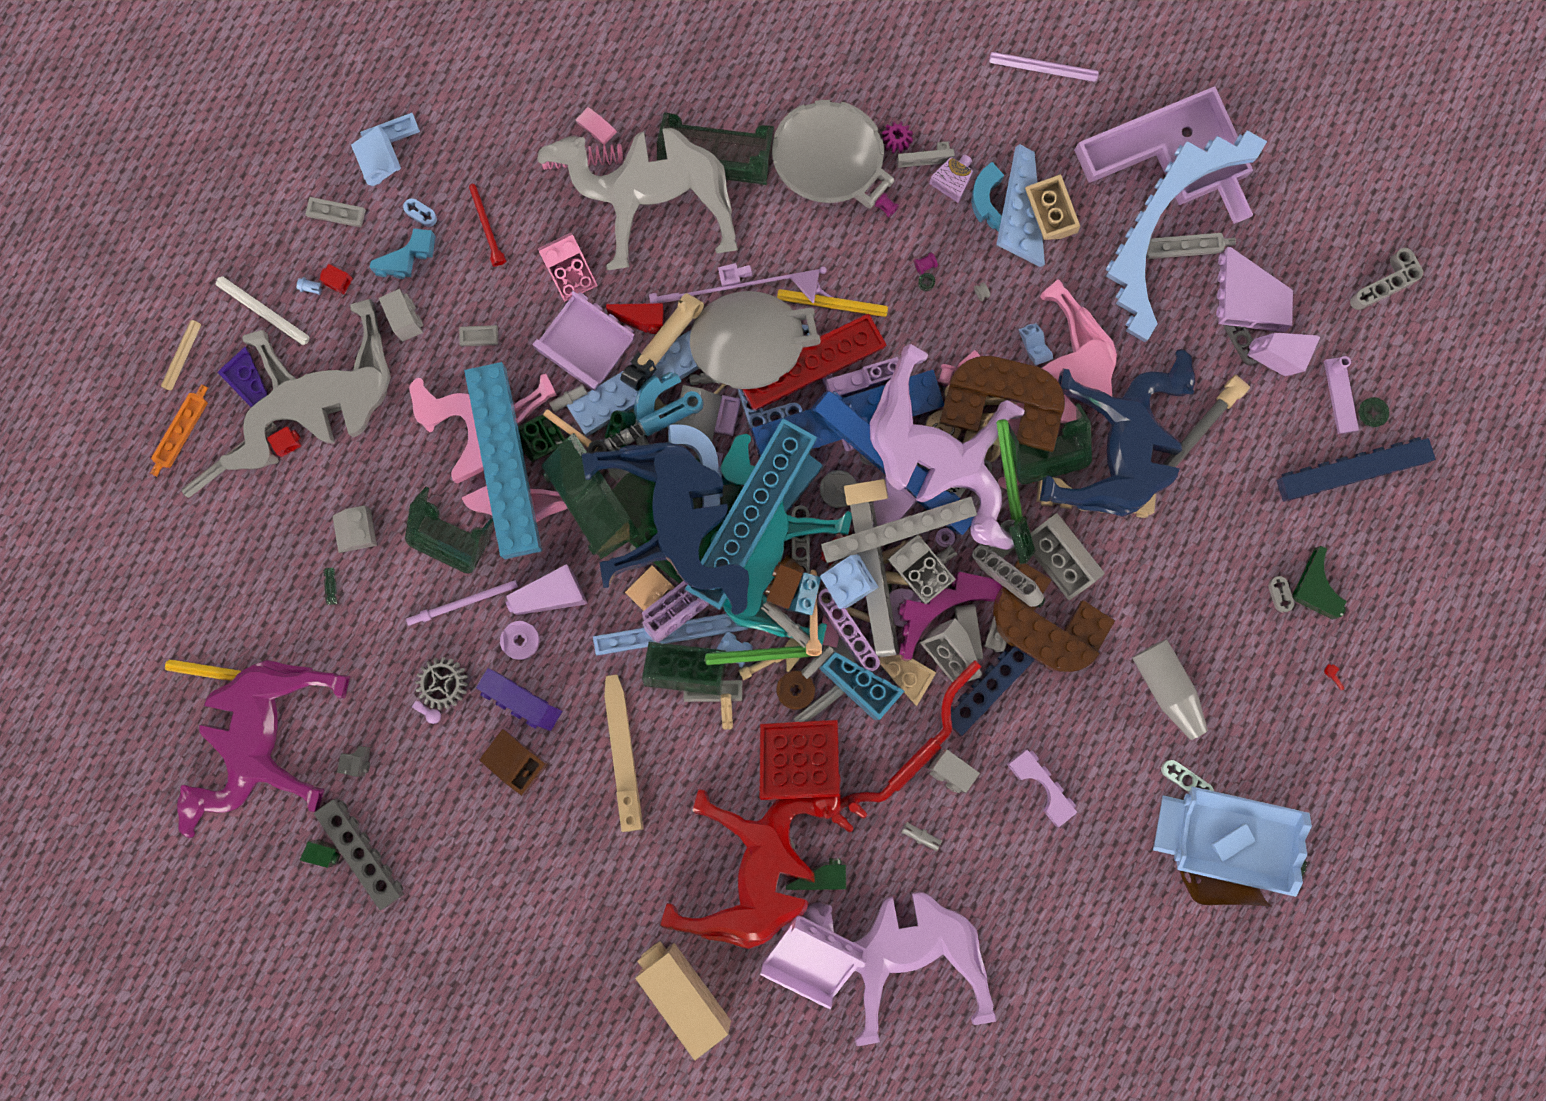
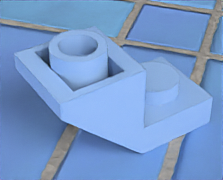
M1037 323L1029 324L1019 329L1029 358L1035 365L1053 359L1052 352L1045 344L1043 331Z

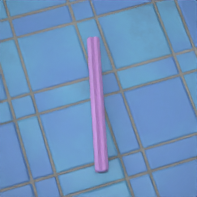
M991 52L989 62L993 64L1093 82L1098 78V71L997 52Z

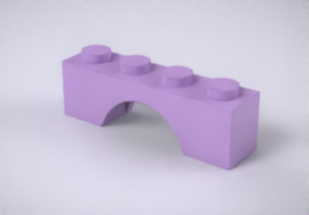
M1024 750L1007 765L1019 780L1032 778L1039 781L1045 787L1048 799L1044 812L1056 827H1060L1077 813L1074 809L1076 805L1069 797L1065 798L1062 794L1064 790L1059 783H1054L1050 779L1051 773L1045 766L1041 767L1039 765L1037 755L1032 750L1030 752Z

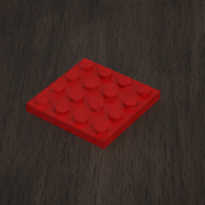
M838 720L760 724V800L840 796Z

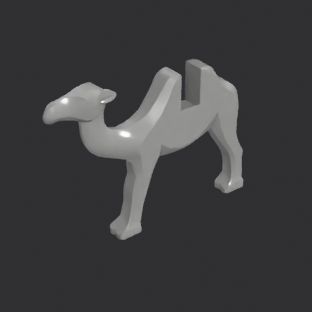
M664 128L663 134L667 159L649 162L645 133L643 131L634 137L623 164L608 175L596 176L589 170L585 138L568 136L553 144L544 146L539 150L537 160L541 164L549 161L567 165L572 183L579 193L591 199L609 202L614 206L616 212V253L613 260L606 265L607 270L630 267L628 261V241L633 218L639 205L667 202L690 189L695 192L713 213L719 223L722 239L715 248L716 253L738 250L731 217L732 209L726 187L725 170L714 154L692 144L679 131L672 128Z
M371 299L350 305L351 311L361 316L364 327L362 344L352 372L326 370L306 374L296 379L287 371L275 355L272 345L269 343L268 334L264 330L242 336L244 343L255 346L259 351L264 367L272 379L273 390L247 412L243 425L245 445L229 456L223 455L220 457V463L226 469L254 470L278 463L279 460L272 454L265 434L267 425L276 420L299 422L318 439L330 444L335 443L328 414L342 410L348 434L354 438L364 432L371 414L384 401L391 379L383 353L378 318L375 313L376 309Z

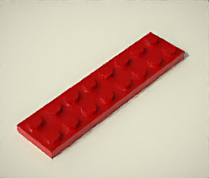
M868 313L820 336L821 342L818 345L803 347L795 366L788 373L786 372L779 377L778 381L760 388L742 389L753 411L886 348L887 345L870 314Z

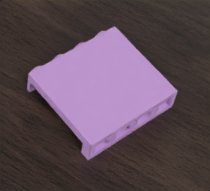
M572 291L570 300L539 340L536 339L532 345L539 353L595 391L635 339V335L630 327L620 325L616 317L602 312L603 308L598 304L594 303L592 305L588 302V298L581 292L577 294Z
M797 916L791 921L763 959L760 975L819 1005L831 1009L833 997L857 967L863 968L865 966L867 949L802 916Z

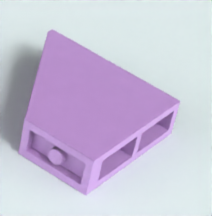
M1227 247L1218 259V264L1221 265L1218 274L1220 288L1217 292L1219 306L1216 311V316L1219 317L1218 324L1285 333L1292 326L1293 290L1233 248Z

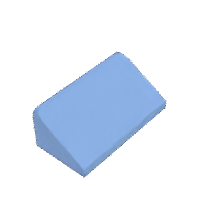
M1245 823L1212 843L1211 847L1221 862L1255 842V839Z

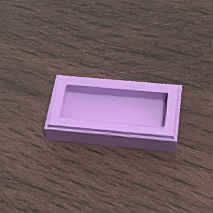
M722 395L714 430L715 433L733 436L741 399Z

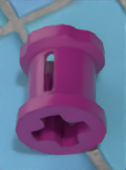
M884 193L875 203V207H879L890 218L897 211L899 205L893 203L887 197L888 195Z
M932 252L928 253V256L914 260V265L919 275L924 274V271L938 267L937 260Z

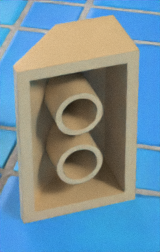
M1061 174L1025 187L1044 240L1062 239L1078 233L1080 224Z

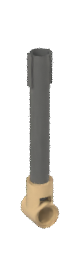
M1235 374L1225 384V390L1218 395L1216 403L1181 442L1182 451L1178 455L1171 454L1163 465L1177 467L1227 408L1230 409L1236 400L1240 399L1250 389V386Z

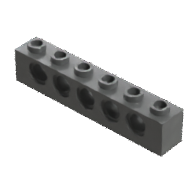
M333 799L316 811L314 815L380 911L384 910L404 895L402 892L403 887L399 881H395L391 876L392 871L390 867L382 863L379 851L371 847L368 835L360 831L357 819L349 815L346 803L343 800ZM337 816L342 818L341 826L335 823ZM348 832L353 834L352 842L346 839ZM359 848H362L364 850L365 854L363 858H360L357 855V851ZM370 864H373L376 868L374 874L368 871ZM381 880H384L387 884L385 891L379 887Z

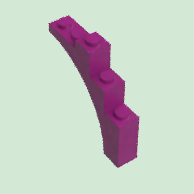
M957 572L953 576L956 580L950 584L952 589L945 588L927 604L905 600L903 604H900L898 615H901L900 621L907 622L902 630V636H905L904 642L899 646L898 654L901 655L900 660L910 661L912 659L915 645L922 632L942 611L965 602H995L1002 585L991 578Z

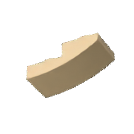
M885 479L844 486L847 505L889 499Z

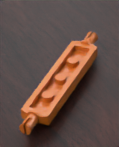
M201 384L196 394L189 393L151 457L155 465L150 474L158 477L162 467L171 468L208 404L203 398L209 389L208 387Z

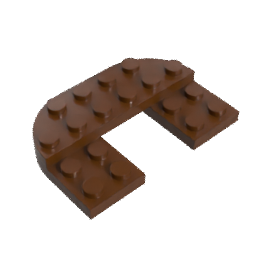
M996 356L972 358L955 371L950 381L939 424L977 433L987 395L1024 404L1023 409L1025 412L1020 419L1015 443L1053 452L1064 412L1065 399L1060 384L1049 372L1033 365Z
M1020 559L1017 560L1014 567L1032 579L1042 594H1044L1051 579ZM1004 586L999 590L993 606V616H995L997 624L996 629L1000 636L1009 645L1015 646L1042 663L1045 668L1056 672L1079 671L1093 663L1100 654L1098 651L1115 622L1114 619L1082 600L1065 630H1062L1034 612L1036 606H1029Z

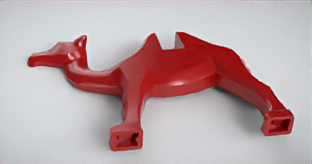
M839 774V787H840L841 776H840V774ZM698 789L693 812L719 822L737 835L747 847L738 873L740 905L721 910L703 918H688L681 916L675 905L667 903L660 924L661 927L668 930L674 929L677 932L698 935L708 940L731 943L747 949L762 945L772 939L783 926L791 923L797 916H803L809 904L805 899L775 892L779 875L814 883L813 871L792 847L789 832L790 823L799 814H808L825 819L834 817L839 813L841 796L777 799L762 819L752 821L745 820L733 812L716 807L709 801L708 793L703 789Z

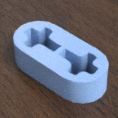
M416 199L405 201L403 208L408 216L426 227H431L436 223L437 216L432 209ZM410 205H411V206H414V205H415V207H416L417 210H419V211H418V212H416L415 210H411V211H410L409 206H410ZM424 213V214L427 215V216L430 215L432 219H431V220L427 219V220L425 221V218L423 217L422 214Z

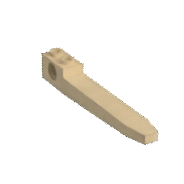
M610 675L606 676L605 703L617 786L616 793L621 831L643 830L625 693L619 676Z

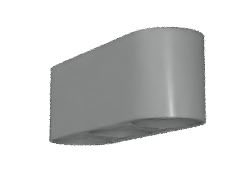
M975 605L955 606V618L968 633L976 659H983Z

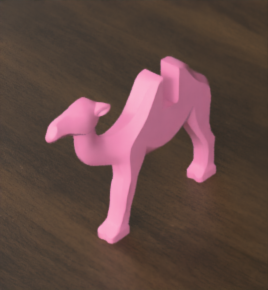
M1058 279L1042 292L1040 298L1045 301L1056 302L1063 310L1068 320L1073 353L1051 361L1042 369L1049 372L1057 381L1060 371L1063 368L1069 369L1076 382L1105 392L1112 397L1111 378L1117 358L1114 341L1099 326L1091 313L1075 301ZM974 350L958 364L957 368L966 361L980 355ZM1064 395L1065 407L1060 423L1075 428H1082L1089 421L1069 400L1070 397ZM1022 403L1015 404L1021 407L1022 409L1024 408V404ZM1021 417L1008 420L1017 485L1038 476L1043 467L1041 458L1030 446L1015 443ZM1005 476L999 478V486L1007 489Z
M546 373L540 376L539 387L532 394L514 404L518 426L535 408L546 402L549 398L557 396ZM416 378L409 387L413 412L417 422L422 424L427 431L433 432L437 424L453 415L461 416L466 421L468 444L452 469L451 476L453 481L458 484L483 472L469 394L457 393L436 399L424 387L423 380ZM596 474L590 480H587L584 486L572 491L558 492L530 489L537 522L552 514L592 500L595 496L605 494ZM487 486L462 497L464 504L469 509L492 515Z

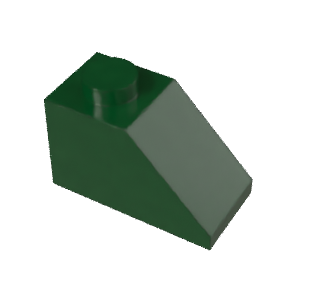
M320 839L307 842L300 861L329 868L338 863L341 854L335 845Z

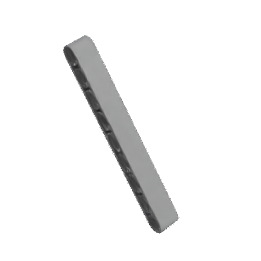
M873 502L850 505L855 533L877 527ZM879 546L860 552L859 556L879 587L866 595L876 655L878 658L898 655L899 648L882 549Z

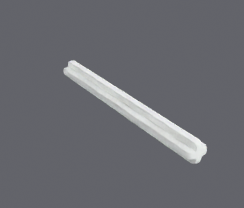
M219 277L217 279L216 285L300 344L305 345L308 343L310 337L226 278Z

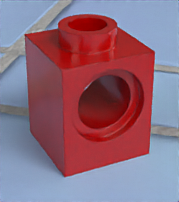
M328 264L321 271L319 280L325 286L344 295L353 278L348 273Z
M287 426L267 437L273 450L280 457L301 447L299 442L301 439L300 435L295 429L292 430Z

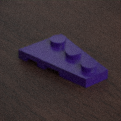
M244 347L217 372L250 407H253L257 402L269 395L247 347Z

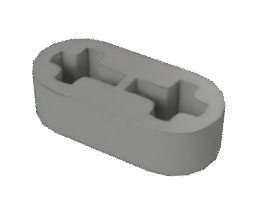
M1281 576L1272 578L1269 581L1268 587L1276 610L1282 613L1292 610L1294 600L1287 580ZM1277 581L1283 585L1280 587V591L1279 588L1274 587ZM1283 600L1288 601L1286 609L1284 606H1280V603Z

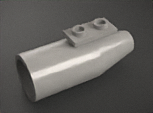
M1168 640L1160 641L1132 657L1161 710L1190 740L1205 734L1208 729L1197 690Z

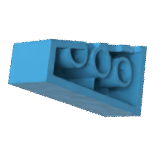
M836 652L819 667L828 678L873 720H880L905 692L903 689L892 685L885 679L876 676L869 670L858 666Z

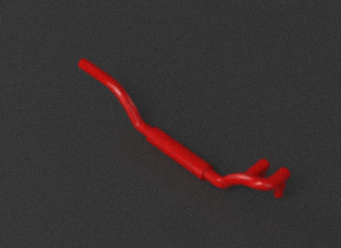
M976 660L951 683L944 694L941 708L942 730L934 738L931 737L888 781L889 784L881 792H859L841 798L839 813L831 817L834 823H837L847 832H852L853 826L840 814L842 809L848 806L851 812L864 819L867 816V812L858 804L859 802L879 803L887 800L895 791L899 792L942 748L941 744L952 732V701L959 689L982 667Z

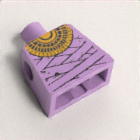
M963 155L959 161L950 157L931 176L929 184L959 203L973 173L968 168L972 159L967 155Z

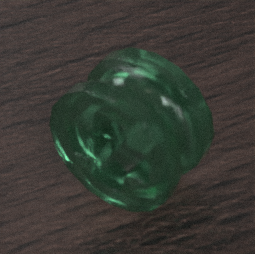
M930 273L922 274L918 281L919 288L925 292L932 290L935 285V277ZM924 278H927L928 281L932 282L929 284V286H926V284H922V282H924Z

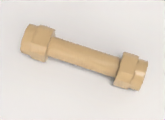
M784 659L759 661L750 667L745 666L738 671L743 680L752 677L751 674L774 662L777 664Z

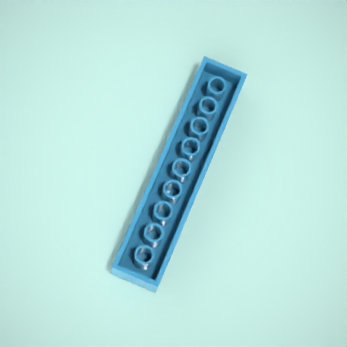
M502 362L464 370L500 556L503 559H509L541 552L542 546L506 367Z
M784 418L781 420L701 560L702 565L709 568L729 564L739 565L743 568L746 566L816 443V436ZM689 585L685 588L687 592L721 610L727 599L722 588L698 589Z

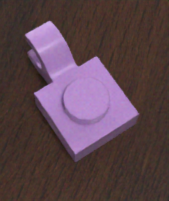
M735 263L718 267L722 287L741 283V277L752 276L750 265L737 268Z

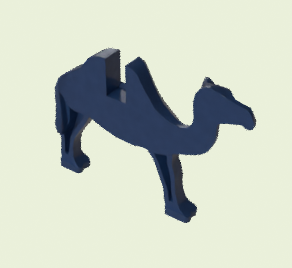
M1178 349L1175 353L1176 360L1169 373L1151 371L1138 375L1131 382L1122 398L1111 397L1105 392L1076 382L1070 370L1063 368L1058 379L1063 394L1082 401L1104 415L1111 423L1106 449L1111 477L1083 488L1070 489L1059 487L1051 476H1046L1042 481L1040 501L1076 506L1081 510L1104 512L1124 517L1137 512L1154 494L1168 488L1178 477L1180 468L1151 462L1152 450L1178 455L1182 451V445L1155 420L1150 408V397L1156 392L1173 396L1193 394L1195 373L1192 368V356L1184 349Z
M670 442L630 445L622 447L617 451L581 454L585 480H590L599 469L614 468L622 469L641 478L656 482L652 507L657 534L649 542L624 556L599 562L603 588H609L613 578L620 573L644 567L654 561L668 560L682 580L689 586L698 589L722 588L732 606L731 612L734 615H739L746 610L749 586L748 571L742 566L734 564L709 568L702 565L699 560L698 549L702 539L727 516V504L694 509L692 498L723 493L722 478L716 471L699 463L683 446Z

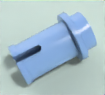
M305 277L298 279L297 289L300 292L307 291L318 295L321 294L322 288L320 287L323 286L322 283L306 280Z

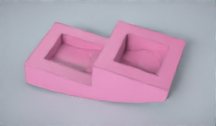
M589 107L576 119L581 127L590 132L603 145L617 133L607 121Z
M833 610V617L837 620L840 619V611ZM823 615L822 623L827 624L823 645L837 648L839 635L826 616Z

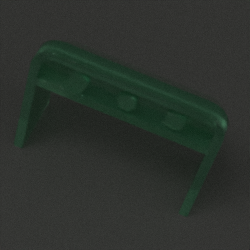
M1076 404V420L1064 425L1062 436L1057 437L1053 452L1019 444L1015 433L1008 423L1016 477L1021 484L1041 481L1046 476L1055 477L1088 467L1092 462L1091 422L1080 404Z
M425 486L410 504L405 533L406 543L410 547L463 573H472L490 540L494 523L493 518H490L483 528H474L470 534L439 519L437 506L427 501L429 487Z

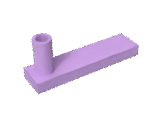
M1347 356L1326 359L1324 361L1338 434L1359 431L1347 372L1351 359Z

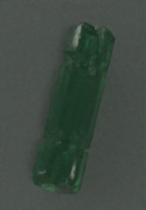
M324 568L323 573L326 577L324 579L325 594L327 595L325 597L326 605H336L335 569Z

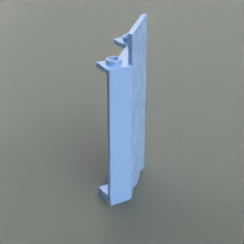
M1191 787L1189 794H1185L1184 800L1162 796L1153 850L1174 855V861H1177V870L1296 897L1303 884L1301 867L1307 857L1305 840L1312 827L1310 813ZM1246 823L1255 842L1221 862L1211 844Z

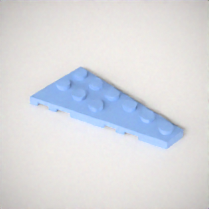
M1019 144L1015 147L996 245L1042 267L1045 265L1042 233L1025 187L1037 183L1035 152Z

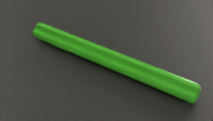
M1001 419L996 424L1011 520H1014L1018 526H1022L1023 517L1009 426L1006 419Z
M795 646L707 653L705 655V662L707 665L814 656L806 654V647Z

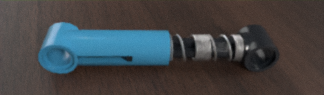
M695 391L687 392L684 397L639 419L638 425L620 431V434H616L615 437L592 441L588 446V453H595L597 447H603V452L615 451L616 448L620 449V446L628 445L635 441L636 438L643 437L644 434L650 436L691 414L699 413L704 406L703 399ZM691 399H697L698 403L696 406L691 407L688 405Z

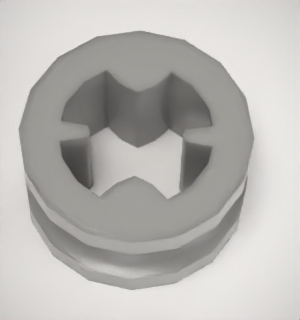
M984 282L980 283V286H974V291L980 301H983L985 297H990L989 289Z

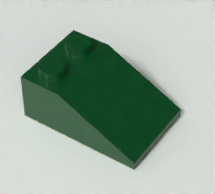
M829 858V862H823L811 869L814 873V883L797 878L786 882V890L846 889V864L844 861H841V858Z

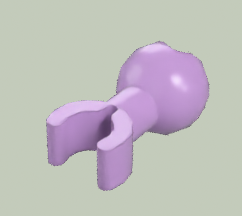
M417 700L412 705V708L426 716L428 723L435 724L440 721L441 714L437 709L430 710Z

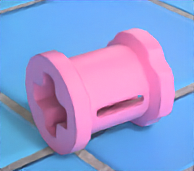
M942 364L940 378L937 379V383L947 387L950 385L951 378L957 368Z

